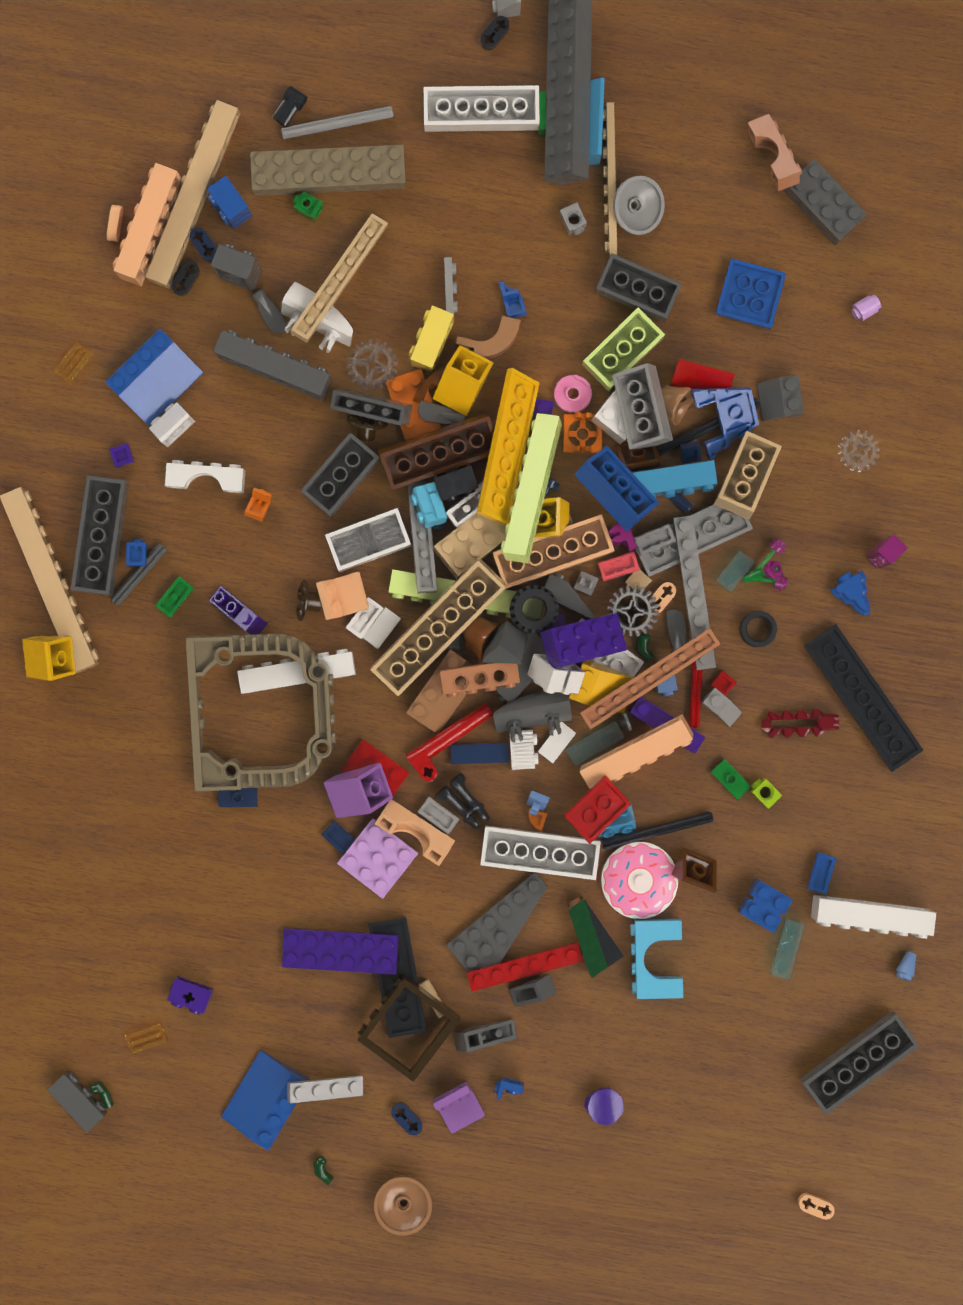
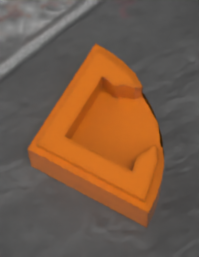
M529 808L528 816L531 824L542 832L548 813L538 811L537 815L534 816L529 814L531 809Z

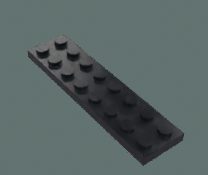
M834 624L804 645V648L890 772L895 771L923 751L921 745L837 624Z

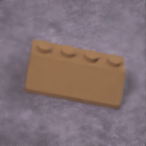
M450 650L406 713L433 732L440 733L465 697L466 691L458 692V696L455 697L443 695L441 693L438 670L470 666L472 664ZM478 673V674L475 675V678H474L475 681L477 680V678L479 677V675H480L481 673ZM463 676L456 678V686L461 687L465 684Z

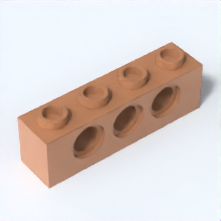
M483 663L438 670L441 693L443 695L446 694L447 697L458 696V692L466 691V694L477 693V689L485 688V691L497 690L496 686L504 685V688L516 687L515 683H520L517 664ZM497 670L503 672V678L499 681L494 679V673ZM478 673L484 675V681L480 684L475 683L474 680L475 675ZM459 676L465 678V684L461 687L455 684V680Z

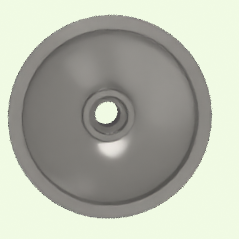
M630 177L619 186L615 193L613 201L615 219L619 226L630 234L642 235L651 232L660 223L664 214L665 201L663 192L659 185L649 177Z

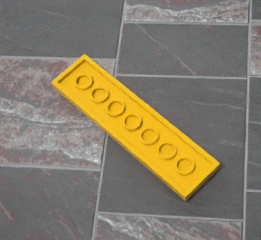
M514 368L507 369L477 509L478 514L503 526H506L507 523L510 524V509L515 503L514 493L519 484L518 477L522 469L523 456L526 450L539 388L538 381Z

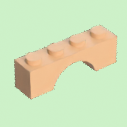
M394 800L389 801L375 822V825L390 835L402 831L415 836L422 845L423 856L440 866L455 842L448 835L439 831Z

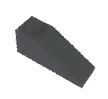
M556 572L554 575L550 574L544 587L552 592L557 599V603L588 619H593V613L571 585L565 581L566 577Z
M514 1019L473 1026L453 1032L456 1051L467 1053L517 1038Z

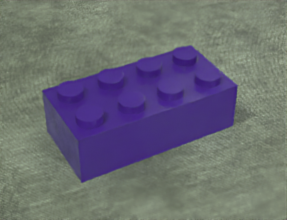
M617 613L540 632L548 663L555 669L627 650Z

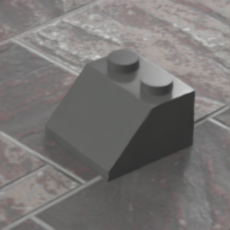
M798 375L757 383L762 422L798 417L804 413Z

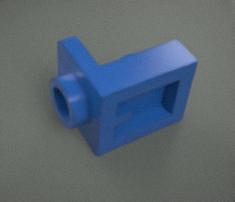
M132 539V542H126V566H147V549L149 545L143 542L144 540Z
M501 1076L500 1082H496L494 1093H497V1099L499 1100L501 1099L503 1089L512 1095L522 1094L524 1082Z

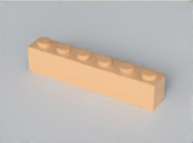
M682 714L583 764L579 772L589 789L604 775L610 781L616 782L623 778L624 774L638 771L643 764H652L657 760V757L663 754L664 756L670 755L674 752L675 748L689 745L692 742L691 740H693V732Z

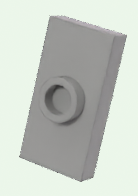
M669 524L634 538L640 556L676 542Z
M428 797L418 810L419 814L448 835L460 819L431 797Z

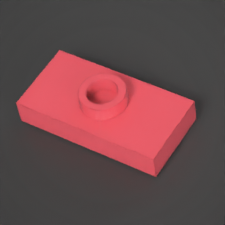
M634 551L598 563L604 582L640 570Z

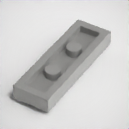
M444 257L446 311L454 314L458 312L457 301H453V294H457V282H453V275H456V263H452V257Z

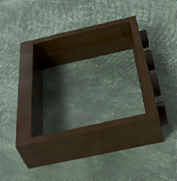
M404 975L402 979L398 978L392 986L394 990L391 994L386 993L382 998L381 1007L379 1009L375 1008L370 1014L369 1018L371 1020L369 1023L361 1026L357 1032L359 1034L357 1041L414 1082L459 1023L460 1015ZM405 987L448 1018L411 1069L367 1038Z

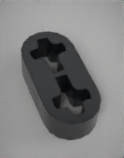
M496 17L482 33L480 43L483 49L493 50L508 33L510 23L506 17ZM497 23H499V24L505 23V24H504V28H505V29L500 28V29L498 30V32H496V30H497V28H498V24H497ZM492 35H494L492 38L493 43L489 42L488 44H486L485 38L489 39Z
M188 261L184 263L175 277L172 289L176 295H187L199 277L200 269L195 262ZM192 266H193V267H194L193 269H194L195 273H194V274H193V273H190L189 276H188V278H186V276L188 275V272H187L186 269H187V268H190V269H191ZM186 280L184 283L185 290L181 289L178 291L177 284L181 285Z

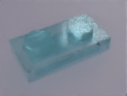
M739 550L716 579V582L731 593L754 564V561Z

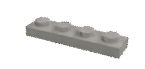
M361 1075L287 1082L288 1103L363 1096V1076Z

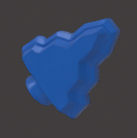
M849 571L837 578L836 580L839 584L830 590L835 598H840L844 604H850L862 616L869 614L870 602L866 597L868 589L865 584L867 578L864 572L860 571L852 575Z

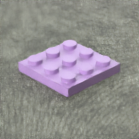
M372 818L337 864L383 899L418 855V852L394 833L390 835L375 825L377 820Z

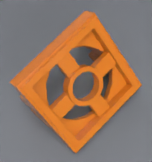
M581 412L564 414L563 453L597 454L602 450V429L591 421L595 415L589 412L585 414ZM580 420V427L576 431H569L571 425ZM586 420L595 426L596 431H589L586 428ZM580 429H585L588 432V437L584 440L579 439L577 436V432ZM569 437H576L580 441L579 446L573 445ZM589 437L596 438L591 446H585V441Z

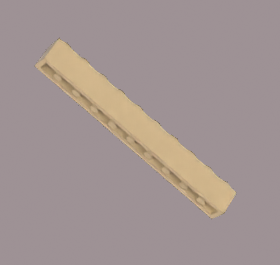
M219 100L209 110L210 118L208 123L205 122L203 125L201 140L196 142V153L188 162L187 168L189 170L187 175H184L181 179V190L174 197V207L167 214L166 227L162 228L159 234L160 242L158 246L154 247L151 264L148 263L145 269V277L148 281L168 289L172 285L189 243L190 232L195 228L208 196L207 188L214 181L240 116L238 108Z
M19 487L0 495L2 504L58 636H72L75 672L79 673L98 665L99 655L95 648L92 649L90 644L92 639L89 632L84 630L82 615L76 611V600L73 595L70 596L67 590L70 588L66 578H62L60 573L62 567L59 561L54 559V548L46 540L47 532L43 525L40 526L38 521L40 515L37 509L32 507L30 501L33 499L30 492Z

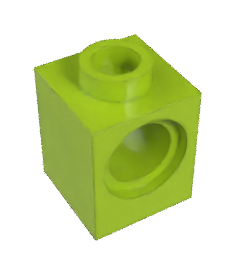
M759 778L751 785L753 789L750 792L767 809L782 796L765 778L762 780ZM763 787H767L769 789V795L767 797H762L760 795V790Z

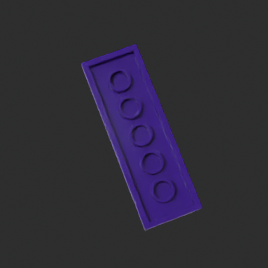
M284 928L282 967L396 975L399 935Z

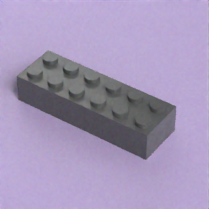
M222 330L213 351L218 359L324 402L332 383L328 370L322 367L315 369L305 360L300 359L298 362L290 354L285 352L279 354L268 345L264 344L262 347L251 338L246 337V339H242L234 331L228 330V332Z
M87 475L70 590L113 596L129 489L127 481Z
M890 1011L799 1080L821 1110L827 1115L919 1047V1044L897 1014Z

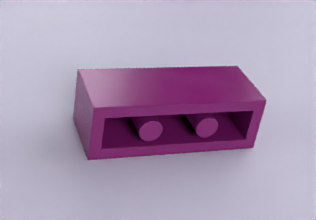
M893 534L881 539L866 556L869 558L868 561L872 566L883 568L892 565L908 547Z

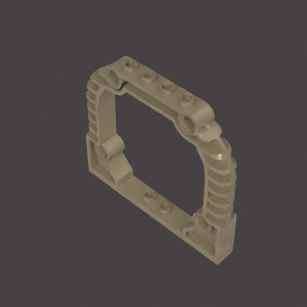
M288 634L197 635L186 638L195 791L286 787L299 784L311 777L320 766L322 759L330 755L333 743L337 741L336 731H333L332 725L335 724L336 717L335 712H332L331 706L335 704L334 693H331L334 678L333 674H330L327 662L318 660L315 652L305 642ZM222 650L228 651L229 659L226 660L221 657ZM278 654L289 656L302 664L303 677L309 685L313 686L315 734L312 735L307 743L306 757L297 763L285 766L243 767L240 760L236 758L225 761L211 749H203L202 729L205 728V718L201 716V710L204 709V699L200 698L199 676L206 675L216 663L226 666L236 656ZM314 667H322L324 674L317 675L314 672ZM325 743L328 750L321 751L318 748V744ZM233 765L236 768V773H230L227 766Z

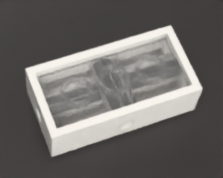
M398 508L325 535L339 572L412 546Z

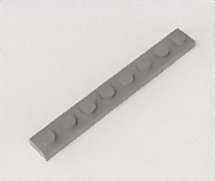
M693 515L673 518L691 640L710 628ZM711 650L695 661L696 670L716 668L714 650Z

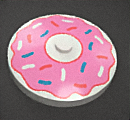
M638 841L622 845L610 854L603 866L601 886L604 896L617 912L626 917L646 919L656 916L671 904L676 895L678 878L672 876L675 864L663 849L654 844Z

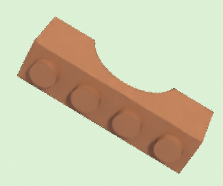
M767 114L749 121L748 135L755 148L771 150L777 156L776 161L771 165V179L777 190L781 191L799 184L800 175L802 174L801 167L798 163H795L792 150L787 148L784 135H780L776 120H772L771 116Z

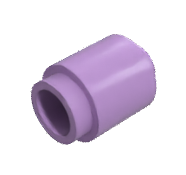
M868 295L853 304L851 312L856 320L864 321L877 313L878 309L882 306L876 295Z

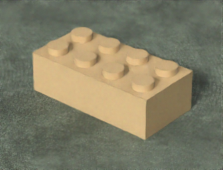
M746 431L714 505L749 520L756 509L782 446Z
M476 513L433 547V551L452 575L458 579L479 557L483 559L506 540V526Z

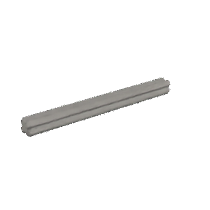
M391 106L293 125L282 128L281 133L283 139H289L393 117V110Z

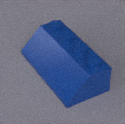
M608 446L588 459L574 474L626 532L659 504L656 498Z

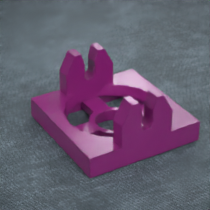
M616 521L617 525L613 526L608 532L609 536L617 535L611 539L612 545L624 543L627 553L634 551L637 545L631 529L626 532Z

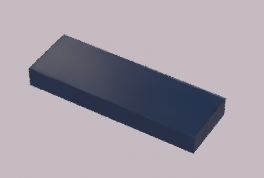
M508 743L451 745V764L509 763Z

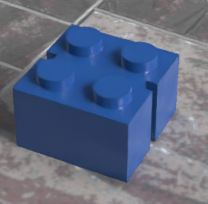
M224 176L207 188L210 194L207 196L216 211L220 209L218 213L227 226L231 225L235 229L252 217L248 206L227 176Z
M756 878L748 892L753 896V899L745 897L738 912L774 933L782 920L780 914L785 915L793 899Z

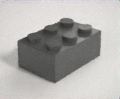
M225 244V246L218 245L211 264L217 277L254 292L262 272L254 254L248 251L241 253L236 251V247Z

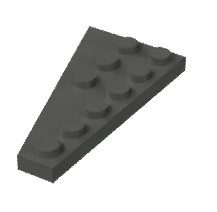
M534 872L446 944V946L467 971L500 963L547 889V885Z

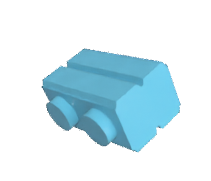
M432 482L413 488L410 500L412 505L417 507L418 512L416 516L419 524L422 523L426 529L445 523L448 517L436 483Z

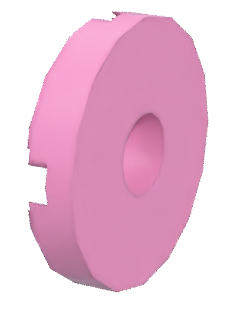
M578 375L563 377L557 383L554 390V399L557 406L568 413L583 411L589 405L592 398L589 382ZM570 389H575L578 391V397L576 399H571L568 397V391Z

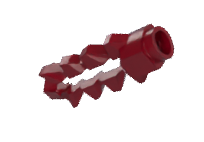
M814 709L811 716L804 710H798L795 716L787 710H784L781 716L768 711L767 717L762 721V729L768 733L769 738H774L781 732L785 738L791 737L793 732H797L799 737H804L810 730L815 737H819L825 731L839 730V715L833 713L824 714L819 709ZM816 719V727L772 729L771 720Z

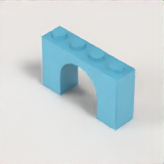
M680 918L634 919V924L630 925L631 936H634V944H631V955L635 956V963H631V973L635 975V982H632V994H635L637 999L683 998V978L681 976H656L651 974L644 965L645 952L654 942L682 940V920Z

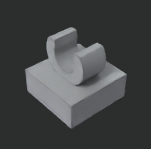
M581 571L573 589L591 596L599 578Z

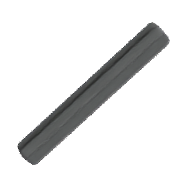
M159 543L147 556V566H138L111 597V601L116 605H120L165 554L167 548Z

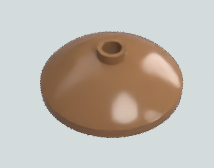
M408 1176L394 1177L386 1181L379 1188L375 1196V1216L379 1224L392 1234L401 1236L414 1234L426 1225L431 1216L432 1199L430 1193L415 1178ZM404 1199L407 1201V1204L401 1205L400 1201Z

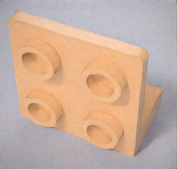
M360 572L316 583L326 620L369 609Z

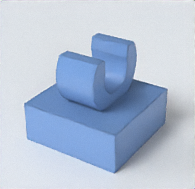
M531 791L526 805L531 806L529 814L536 816L539 810L544 812L550 797Z

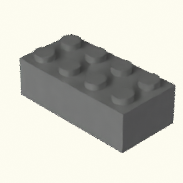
M815 159L802 170L799 184L783 190L835 246L867 215Z
M611 253L595 293L633 310L639 307L645 315L665 323L682 283Z
M349 433L302 488L301 493L332 518L381 459L352 433Z

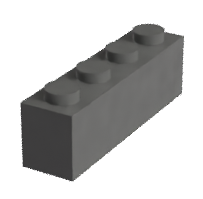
M338 388L333 390L330 409L403 426L409 424L412 405Z

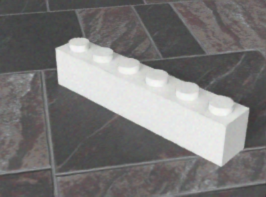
M348 649L337 650L335 655H329V652L317 654L318 660L327 662L333 678L356 675L353 652H348ZM291 658L280 660V664L272 665V662L261 663V667L254 668L253 665L242 666V670L237 671L241 694L307 683L303 677L302 664L297 661L291 662ZM314 667V672L317 675L324 674L322 667Z

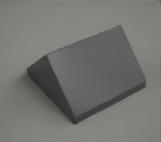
M506 620L490 634L483 663L521 664L528 636Z

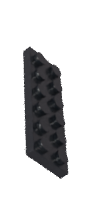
M407 917L368 923L370 933L399 935L397 974L377 973L381 997L383 998L386 993L391 994L394 990L392 986L398 978L402 979L404 975L419 985ZM405 987L385 1013L389 1038L427 1031L422 999Z

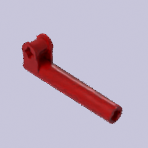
M484 703L407 753V759L423 780L427 782L435 780L438 771L431 758L493 716V712ZM426 768L433 769L431 778L424 776Z

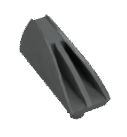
M544 690L513 700L493 714L496 732L510 730L511 741L514 743L516 734L520 742L523 740L522 728L548 724L549 734L554 736V727L558 735L562 732L559 722L572 720L569 696L561 692L550 694Z

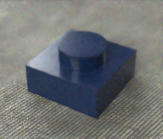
M699 441L680 444L682 464L701 461Z

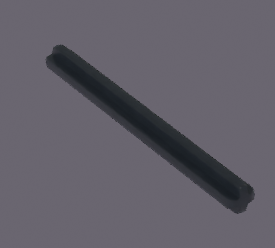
M754 398L755 408L757 409L760 407V402L757 398ZM718 416L673 438L672 441L657 446L659 456L679 448L680 444L689 443L719 428Z
M706 812L601 840L604 850L710 823L713 822V815L711 812Z

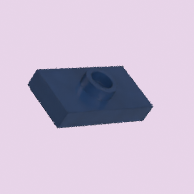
M258 788L220 790L219 807H258Z

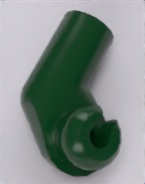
M642 633L637 638L636 650L648 662L654 657L648 649V642L651 640V637L648 633Z
M97 1081L91 1085L92 1093L100 1094L105 1108H110L114 1105L112 1096L103 1082Z
M319 1156L313 1163L314 1173L316 1177L329 1185L334 1177L325 1171L327 1160Z

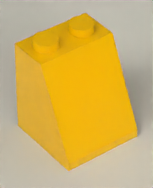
M459 345L444 370L433 399L467 416L493 366V362Z
M33 636L22 639L26 677L52 681L76 674L72 636Z

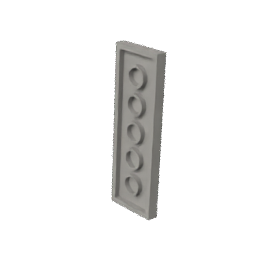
M716 505L693 514L698 554L753 529L748 519ZM671 524L670 527L675 537L674 524ZM676 542L642 556L639 555L637 548L635 549L648 577L680 563Z

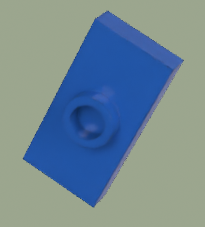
M817 852L807 886L808 890L827 894L836 857Z

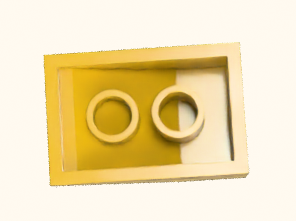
M592 660L584 661L580 668L585 672L579 693H570L569 698L591 706L634 677ZM624 707L623 709H621V710L618 711V712H619V713H624L626 707Z

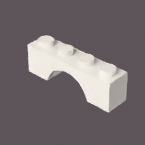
M172 460V463L166 464L165 486L167 488L187 489L195 478L199 476H212L219 481L224 492L244 493L246 471L241 468V465L230 464L229 467H222V464L210 463V466H203L202 462L193 461L189 465L184 464V461Z

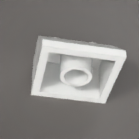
M179 403L170 404L165 409L166 413L162 417H156L151 422L152 426L149 428L166 447H169L196 422Z

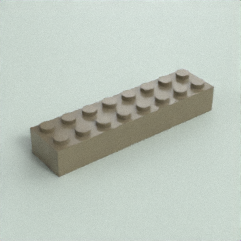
M404 145L250 152L251 180L254 196L302 194L303 191L306 193L406 189Z

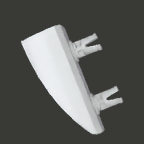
M297 282L292 284L282 301L281 314L291 318L284 329L287 333L295 325L316 294ZM332 306L316 329V331L325 335L319 348L323 350L328 344L326 353L331 351L335 341L350 347L353 329L348 321Z

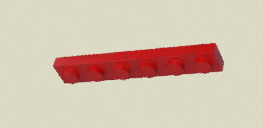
M575 942L471 970L466 973L471 992L580 963L583 962L579 943Z

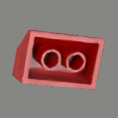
M679 359L674 367L670 386L679 388L689 387L692 390L731 388L735 374Z

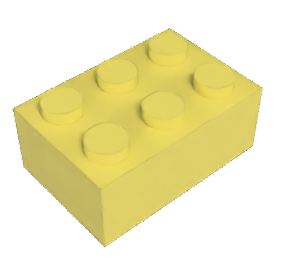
M432 306L431 310L426 311L423 318L424 327H420L416 335L417 344L416 346L412 345L409 352L412 366L431 374L435 371L454 324V314Z

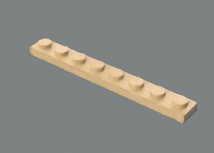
M606 102V107L603 109V121H606V128H603L602 139L606 140V147H603V159H606V166H603V178L607 177V185L603 186V195L607 196V204H604V215H607L608 223H604V234H608V242H605L604 249L605 253H608V259L611 253L617 255V221L613 211V201L616 193L614 102Z
M373 213L370 215L292 327L291 334L306 343L309 341L387 228L388 223Z

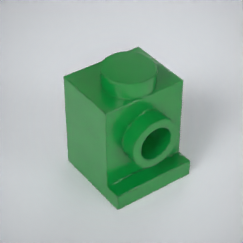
M305 191L301 195L298 193L293 201L295 211L313 222L317 220L324 208L323 201L318 200ZM305 201L310 202V205L308 207H305L303 205Z

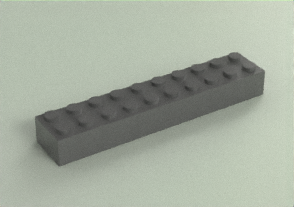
M549 0L545 181L558 186L586 180L589 177L592 0Z

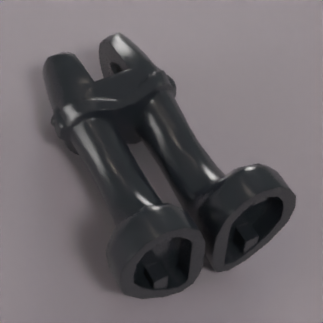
M461 772L450 781L449 785L470 806L469 809L461 803L448 785L443 787L435 797L439 801H447L462 816L464 823H468L471 827L478 830L481 826L471 815L477 811L479 816L486 822L490 817L484 808V804L479 803L466 788V777Z

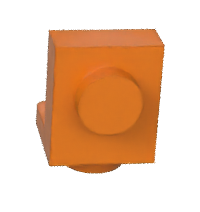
M254 488L244 515L262 522L271 504L272 495L264 489Z

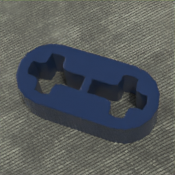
M194 228L190 232L191 242L205 261L212 262L217 251L216 246L202 228ZM199 233V235H202L204 243L201 244L198 239L194 240L196 239L195 234ZM207 246L209 250L214 249L212 257L209 255L205 256L207 252L204 247Z
M398 1102L393 1106L392 1117L410 1135L419 1134L423 1124L411 1108L403 1102ZM396 1108H399V1109L404 1108V1109H405V1110H404V1114H405L407 1117L404 1118V1116L401 1115V1114H400L399 1116L396 1115V1113H397V1109H396ZM408 1120H410L412 1123L418 1122V1129L416 1130L415 1128H413L411 1130V1124L408 1122Z

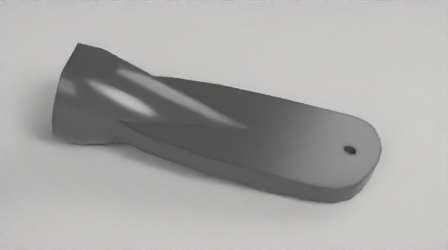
M264 289L253 294L251 297L257 303L261 316L273 333L285 332L284 329L288 324L273 302L266 297Z
M421 402L418 405L419 416L425 421L453 424L465 418V415L437 404Z
M671 609L666 612L670 642L673 647L672 652H674L686 642V626L684 614L678 610Z
M623 713L618 718L619 726L630 731L632 730L631 719L629 715Z

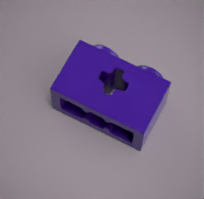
M177 976L167 1001H170L171 1005L182 1008V1006L190 1008L189 1011L194 1014H204L214 988ZM189 992L192 993L193 998L191 1000H188L187 994Z

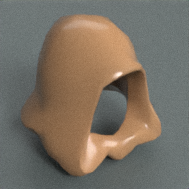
M666 385L661 388L668 420L672 425H678L681 422L689 406L694 402L691 395L692 389L689 387L679 388Z

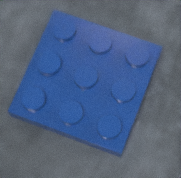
M731 258L715 315L771 330L786 273Z

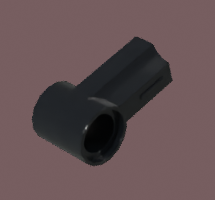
M290 86L284 93L283 101L272 118L280 125L287 127L296 112L304 107L308 96Z

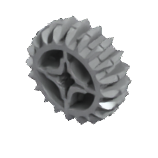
M627 585V592L621 587L619 589L621 595L615 592L613 596L616 600H609L614 606L607 607L608 610L613 611V613L608 615L618 614L620 625L623 628V635L626 633V630H629L628 635L630 637L633 635V631H635L636 636H640V629L646 634V626L649 629L653 628L650 621L653 623L657 622L653 615H659L658 611H654L655 608L659 607V604H652L656 597L651 599L648 597L651 595V591L644 594L645 587L638 591V585H634L633 590H631L630 585ZM632 595L630 605L619 606L622 598ZM638 597L646 602L648 609L639 606ZM633 604L639 611L636 612L634 616L629 613V610H627L631 609ZM618 612L627 615L629 625L621 620ZM648 615L647 620L643 624L635 626L637 616Z

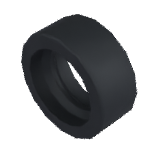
M754 611L747 614L741 620L739 626L740 636L749 646L764 647L775 639L777 624L769 613ZM754 618H762L769 625V633L763 640H754L747 633L748 623Z

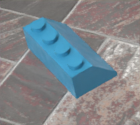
M605 78L594 79L590 83L589 165H599L602 155Z

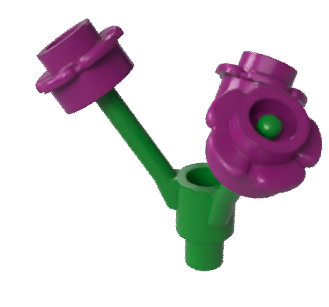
M777 538L776 540L771 539L772 542L768 546L772 550L753 571L749 572L748 575L743 576L745 583L751 581L753 583L757 581L774 583V589L782 591V588L786 589L788 578L784 577L782 566L776 560L768 562L775 552L778 555H781L783 551L786 552L784 549L786 545Z

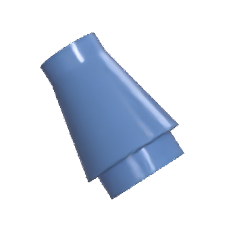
M908 951L905 952L896 969V977L906 981H911L912 977L914 978L916 954Z

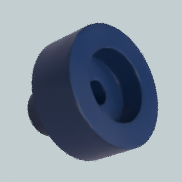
M549 479L545 495L548 496L550 490L556 492L560 484Z

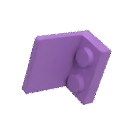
M468 1081L433 1099L436 1111L439 1110L451 1133L485 1116Z

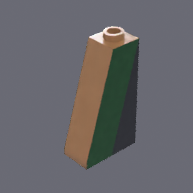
M577 897L569 903L571 906L568 907L588 972L591 978H593L624 956L585 898L582 897L580 899Z

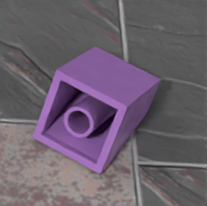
M381 763L341 773L324 782L336 818L370 814L393 799Z

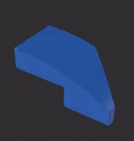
M502 281L499 282L507 317L517 318L527 315L519 290L512 289Z

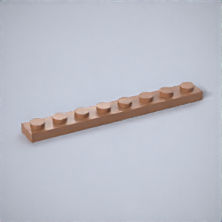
M710 628L582 711L580 713L590 729L594 728L719 646V641Z

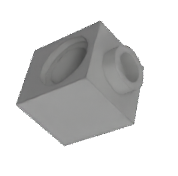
M578 203L560 210L559 216L568 235H578L584 231L587 222ZM576 217L579 222L571 224L569 218Z

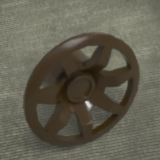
M354 414L347 416V422L357 427L356 437L363 441L375 440L376 430L384 429L388 426V422L376 421L371 418L367 419V417L363 416L360 419L358 415Z
M305 579L301 581L298 593L301 592L303 595H297V598L301 600V603L296 608L299 621L303 620L306 610L319 612L321 608L319 593L308 591V584Z

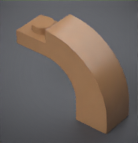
M502 316L499 329L491 339L475 341L458 336L456 347L461 345L486 359L498 357L506 352L514 343L521 320Z

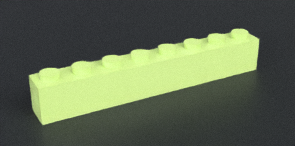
M537 413L536 419L532 421V435L527 440L528 452L523 456L524 468L519 473L518 481L520 484L519 488L515 489V504L511 506L510 524L507 523L505 529L506 540L501 545V552L506 560L529 563L562 427L559 416Z
M392 569L389 593L392 594L393 598L403 599L404 596L411 597V601L422 603L423 599L430 600V604H433L455 580L436 577V593L417 594L415 573ZM504 589L484 609L487 610L486 614L498 616V613H504L506 618H511L509 608L511 600L517 591ZM530 598L525 601L522 609L524 616L531 621L540 620L543 602L538 598Z

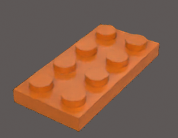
M422 369L385 380L391 400L412 405L409 424L400 426L405 440L441 428L439 423L422 420L418 413L419 404L412 401L417 390L425 381ZM429 390L422 402L433 403Z

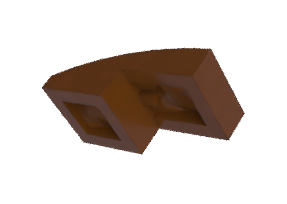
M441 367L430 375L419 387L412 401L418 404L421 403L426 396L428 388L434 390L438 386L445 369Z

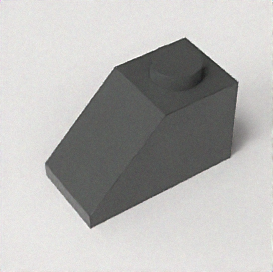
M550 975L537 977L509 988L516 1007L543 1001L557 993Z

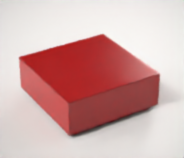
M721 670L710 683V686L726 696L737 682Z

